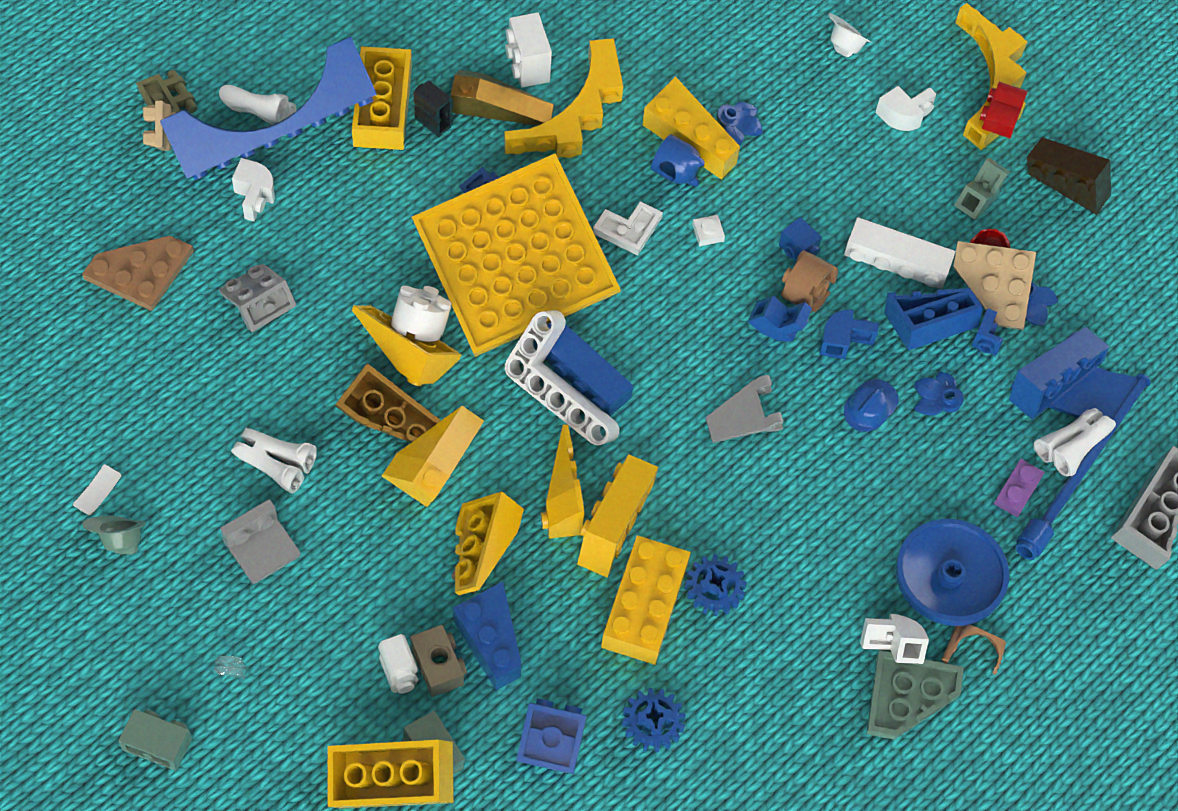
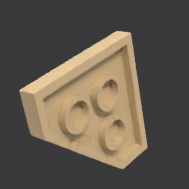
M958 241L954 260L955 271L972 290L986 311L988 308L997 312L994 322L998 323V327L1024 330L1036 252Z

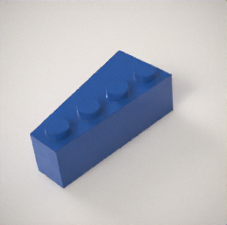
M1084 327L1077 333L1073 332L1066 340L1018 370L1016 379L1011 385L1012 391L1009 400L1029 418L1034 420L1103 363L1110 346L1087 327Z

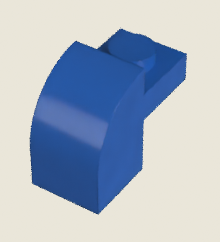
M770 296L756 302L747 322L763 335L778 341L791 342L794 341L797 332L804 329L807 325L808 316L812 308L805 302L788 308L775 296Z
M854 310L836 312L826 322L819 355L846 359L850 342L874 345L879 323L866 319H853Z

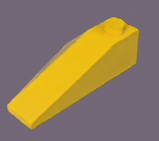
M568 424L562 426L546 499L545 512H541L542 529H547L549 539L579 536L583 527L584 505L580 481L577 479L576 461H571L573 460V446Z

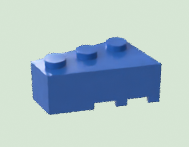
M502 581L453 607V621L495 690L520 678L522 667Z

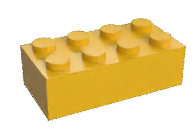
M361 46L360 58L377 95L372 96L374 101L361 107L358 103L354 105L352 123L353 147L404 150L412 72L411 49Z
M638 535L636 536L603 633L601 648L656 665L691 552Z
M423 740L328 746V807L361 808L454 803L453 742Z

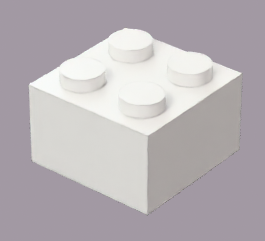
M539 12L509 18V29H506L508 44L505 45L507 58L513 61L512 73L514 79L518 78L521 88L550 82L552 51Z

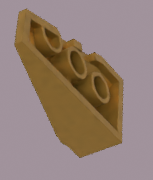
M459 70L454 77L451 98L453 99L451 113L536 126L552 119L554 104L489 75Z
M366 364L335 404L338 409L355 422L408 442H413L441 421L369 364Z

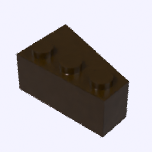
M1043 137L1027 156L1028 175L1096 215L1111 196V167L1109 159Z

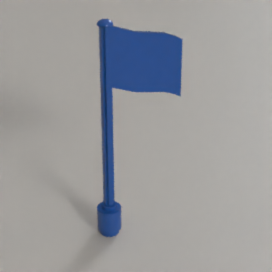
M1096 367L1049 406L1051 409L1079 418L1086 410L1096 408L1102 412L1103 416H1108L1114 420L1116 426L1084 456L1076 474L1069 477L1041 519H1031L1016 540V551L1022 557L1033 560L1035 557L1040 556L1054 536L1051 524L1142 391L1151 384L1150 378L1147 375L1138 374L1136 377Z

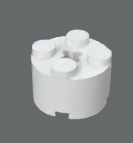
M401 286L391 326L402 335L406 336L407 332L415 334L414 339L438 341L444 333L452 303L438 295L439 290L434 287L424 286L423 289H416L410 286Z

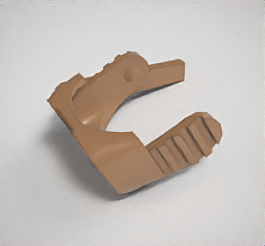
M970 624L956 626L941 661L946 664L948 663L962 638L969 635H980L991 641L996 649L998 659L992 672L996 675L999 665H1001L1000 661L1003 658L1007 642Z

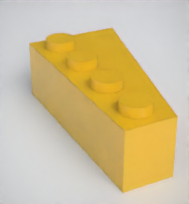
M676 76L645 106L642 124L644 127L663 140L672 134L692 145L704 160L703 167L721 180L737 164L740 146Z
M629 454L623 464L620 462L617 464L613 473V478H615L613 483L607 482L602 493L604 499L602 502L597 500L591 516H593L592 520H586L580 532V535L584 536L577 565L608 578L612 570L614 557L618 558L627 534H630L637 515L640 513L654 485L659 467Z

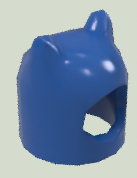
M670 134L656 152L651 164V170L673 183H686L691 186H698L700 181L696 174L699 167H703L705 162L692 145Z

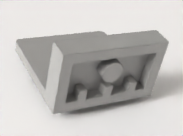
M264 264L251 267L247 273L229 280L225 286L219 289L222 296L238 307L247 329L251 332L297 306L286 280Z
M270 499L220 528L225 545L252 584H256L301 556L299 549L278 521L276 508Z

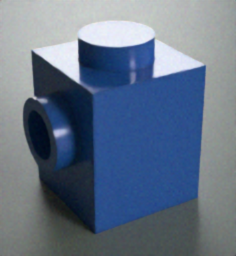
M800 217L782 231L779 246L784 249L785 254L789 258L797 261L799 254L803 250L817 256L820 252L819 247L822 237Z

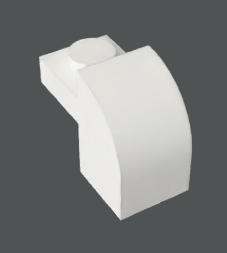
M897 86L879 98L875 113L892 128L902 131L915 130L920 127L923 116L929 114L934 108L933 103L936 93L931 88H928L911 99Z
M241 158L232 177L234 193L246 196L242 204L244 218L255 222L258 212H263L265 203H274L273 178L270 171L264 165Z
M890 614L889 619L865 618L860 644L863 649L890 650L895 662L923 664L929 638L924 628L916 621L905 616Z

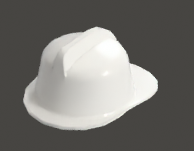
M828 14L835 23L831 42L836 52L845 57H850L852 54H857L866 42L871 43L849 23L834 14Z

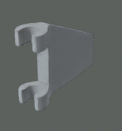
M764 375L751 381L706 417L712 443L763 431L776 432L783 429L781 412L765 417L758 394L772 392L770 387L772 383L769 375Z

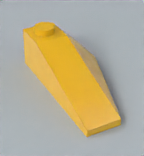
M354 305L352 308L353 313L397 371L406 376L407 381L413 385L434 384L462 356V354L440 340L420 341L414 339L415 334L407 332L406 336L400 334L391 326L392 316L371 305Z
M464 406L459 407L400 450L394 456L382 477L428 507L450 477L484 420Z
M502 491L463 503L455 527V534L459 536V544L455 546V553L459 555V563L455 567V593L458 595L481 588L518 533L524 509Z

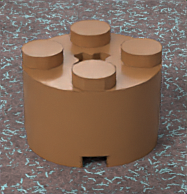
M803 250L799 254L794 268H788L783 275L782 282L786 284L781 296L795 305L805 302L812 308L810 313L812 311L816 312L831 292L828 291L830 282L835 284L838 268Z

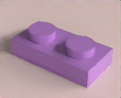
M1020 459L994 504L1018 518L1045 472Z

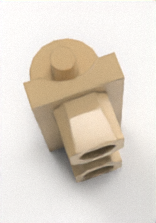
M155 101V105L143 108L144 121L155 122V131H144L143 143L145 145L156 147L163 151H171V144L160 123L161 119L175 114V112L171 113L170 104H166L164 101Z

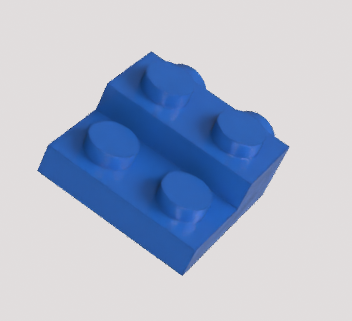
M537 698L536 704L530 702L528 705L516 761L574 774L587 715L581 714L583 708L565 705L564 710L553 708L554 702Z

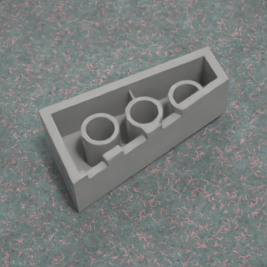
M1172 446L1160 457L1111 536V539L1156 570L1170 559L1172 543L1178 531V448Z

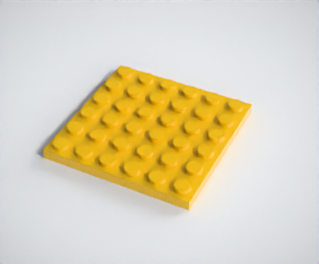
M556 153L412 216L413 222L448 299L452 303L453 310L475 357L521 337L537 313L557 310L566 317L621 292ZM549 317L546 320L547 325L551 323Z

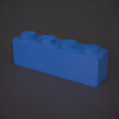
M551 323L547 325L549 329L551 328ZM565 325L564 330L545 360L553 366L558 376L561 378L565 377L572 384V387L582 395H585L607 415H613L632 398L633 384ZM534 339V349L537 351L538 344Z

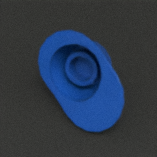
M872 379L864 382L848 398L844 405L846 422L858 431L870 432L876 430L895 411L899 398L896 390L891 384L883 380Z

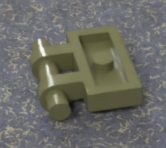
M176 70L169 71L167 73L169 79L164 81L160 74L136 83L137 90L147 106L155 105V101H164V103L171 105V113L179 112L180 107L186 108L189 113L197 111L193 94L187 91L185 87L186 82L182 76L177 74ZM170 91H176L178 95L172 97Z

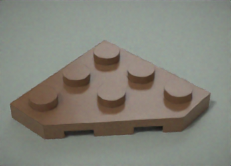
M166 236L98 253L82 275L84 280L153 311L194 250L192 245L172 236Z

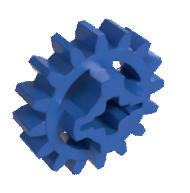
M715 554L712 561H708L703 556L701 565L694 562L692 570L687 572L686 578L688 580L685 581L684 589L689 590L687 599H695L694 608L700 605L703 606V614H706L709 609L713 610L714 616H717L721 609L725 614H729L730 606L737 609L739 600L744 598L745 592L743 590H745L747 582L742 580L744 572H736L738 564L736 562L731 565L727 564L728 557L726 556L722 561H718V557ZM703 574V580L697 585L698 578ZM734 586L733 593L728 597V590Z
M649 688L648 695L638 691L637 700L629 698V707H624L623 715L626 718L622 720V727H629L626 730L625 736L626 738L635 737L633 740L634 746L641 742L644 744L643 751H647L649 746H653L657 753L659 752L660 745H663L668 750L671 747L670 740L676 743L679 741L680 735L678 733H683L685 725L681 722L685 721L686 715L685 713H678L682 708L681 703L673 704L675 695L671 694L666 698L664 697V689H661L658 694H654L653 689ZM646 705L644 711H640L636 714L639 708ZM651 711L653 713V717H655V721L658 722L656 729L655 724L653 723L652 719H650ZM670 726H672V728L666 734H661L664 729L670 728Z

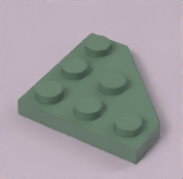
M879 650L866 734L895 740L956 700L961 694L964 667L924 659L923 664L895 662L891 652Z

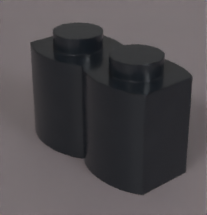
M430 80L420 84L414 91V117L439 138L453 124L454 117L451 113L453 99Z

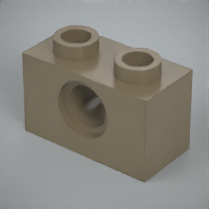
M443 625L410 636L412 652L431 698L464 685V675L467 674L463 659L461 657L457 659L453 649H456V644L451 632L446 634ZM437 656H443L447 659L442 664H437L432 660Z

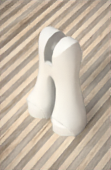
M233 85L222 86L219 90L221 100L231 110L254 114L271 125L296 112V105L288 102V96L283 94H254Z
M1096 408L1086 410L1079 418L1066 427L1037 439L1034 442V450L1044 462L1051 463L1054 461V466L1062 475L1067 477L1076 474L1084 456L1114 429L1116 423L1108 416H1103L1102 412Z
M249 428L244 429L241 438L253 447L236 442L231 450L240 460L263 471L290 493H295L304 481L303 472L306 474L310 472L317 455V448L312 444L285 442ZM269 455H271V456H273V457H275V458H277V459H279V460H282L283 462H285V463H287V464L281 463V462H279V461H277V460L271 458Z

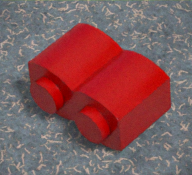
M1000 81L997 88L991 87L986 101L990 103V106L984 105L979 119L984 121L982 129L1011 138L1028 91Z

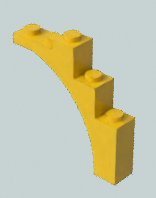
M968 3L960 7L955 23L974 38L985 57L990 77L989 92L991 87L997 88L999 81L1021 88L1027 72L1015 62L1022 57L1027 41L1010 27L1002 32L995 24L982 16L978 10L971 7ZM985 102L984 105L989 107L990 103ZM1024 102V104H1023V106H1022V109H1021V112H1020V114H1019L1018 119H1020V117H1021V115H1022V112H1023L1024 107H1025V105H1026L1025 102ZM984 105L968 120L963 136L980 150L984 149L999 136L982 129L984 121L979 119Z
M614 38L589 41V75L579 95L563 112L549 121L530 129L504 131L505 154H522L534 151L546 152L555 149L557 158H572L582 155L583 139L581 130L590 131L602 128L603 109L601 103L612 104L622 101L623 82Z

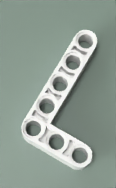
M557 310L537 313L505 363L506 374L590 443L602 445L614 441L619 435L617 422L543 364V361L565 328L566 320L564 315ZM548 317L551 320L550 329L547 327L546 320ZM534 339L538 344L537 351L533 347ZM520 361H521V362L523 363V365H524V370H523V372L520 370V367H519ZM540 377H541V378L543 379V381H544V387H543V388H542V387L540 386V384H539V379H540ZM560 393L564 396V404L560 402ZM580 409L585 414L584 421L580 418ZM601 426H603L606 431L605 437H603L600 433Z

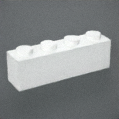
M857 217L844 255L855 261L871 264L878 269L894 272L904 278L917 280L929 287L942 289L956 251Z

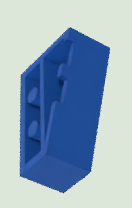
M970 288L937 290L935 294H921V291H912V295L896 296V292L887 293L884 313L909 351L979 327L983 306Z

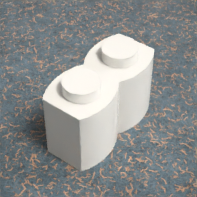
M400 634L381 641L378 646L380 651L379 659L391 691L394 693L398 692L399 694L411 691L418 682L416 675L418 669L406 637Z

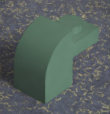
M991 158L986 159L974 181L965 186L954 206L974 220L977 219L995 201L1010 171Z

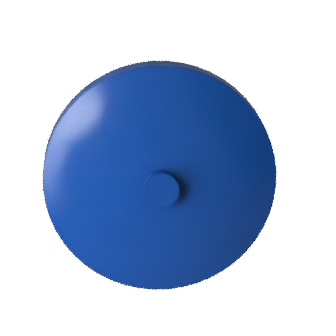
M939 519L919 526L905 539L896 560V579L905 600L922 616L944 625L964 626L985 619L1000 605L1009 584L1008 562L999 544L983 529L962 520Z

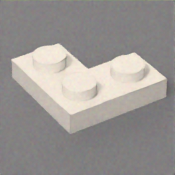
M639 202L627 220L605 209L593 227V233L631 253L639 255L662 219L663 212Z

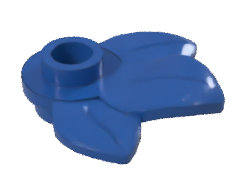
M739 102L734 106L725 104L717 110V122L738 145L742 144L744 135L759 136L763 133L760 121L754 117L758 109L752 104Z
M1031 283L1026 320L1036 326L1045 325L1048 318L1047 306H1052L1058 302L1056 294L1050 288L1037 287L1035 283Z
M939 372L936 379L922 378L914 382L916 391L922 397L914 408L918 413L937 415L943 410L945 412H955L964 402L962 391L956 388V380L948 373Z

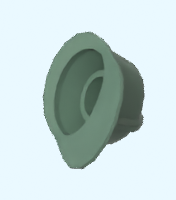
M98 516L87 519L83 522L82 526L88 531L98 533L107 551H113L117 554H135L141 540V527L145 526L146 522L118 516Z

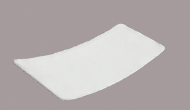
M103 465L90 485L73 503V506L91 515L111 492L120 479L121 474L109 466Z

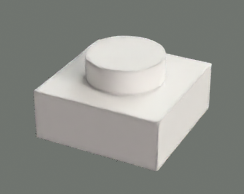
M718 215L693 219L692 226L699 246L724 242L725 235Z

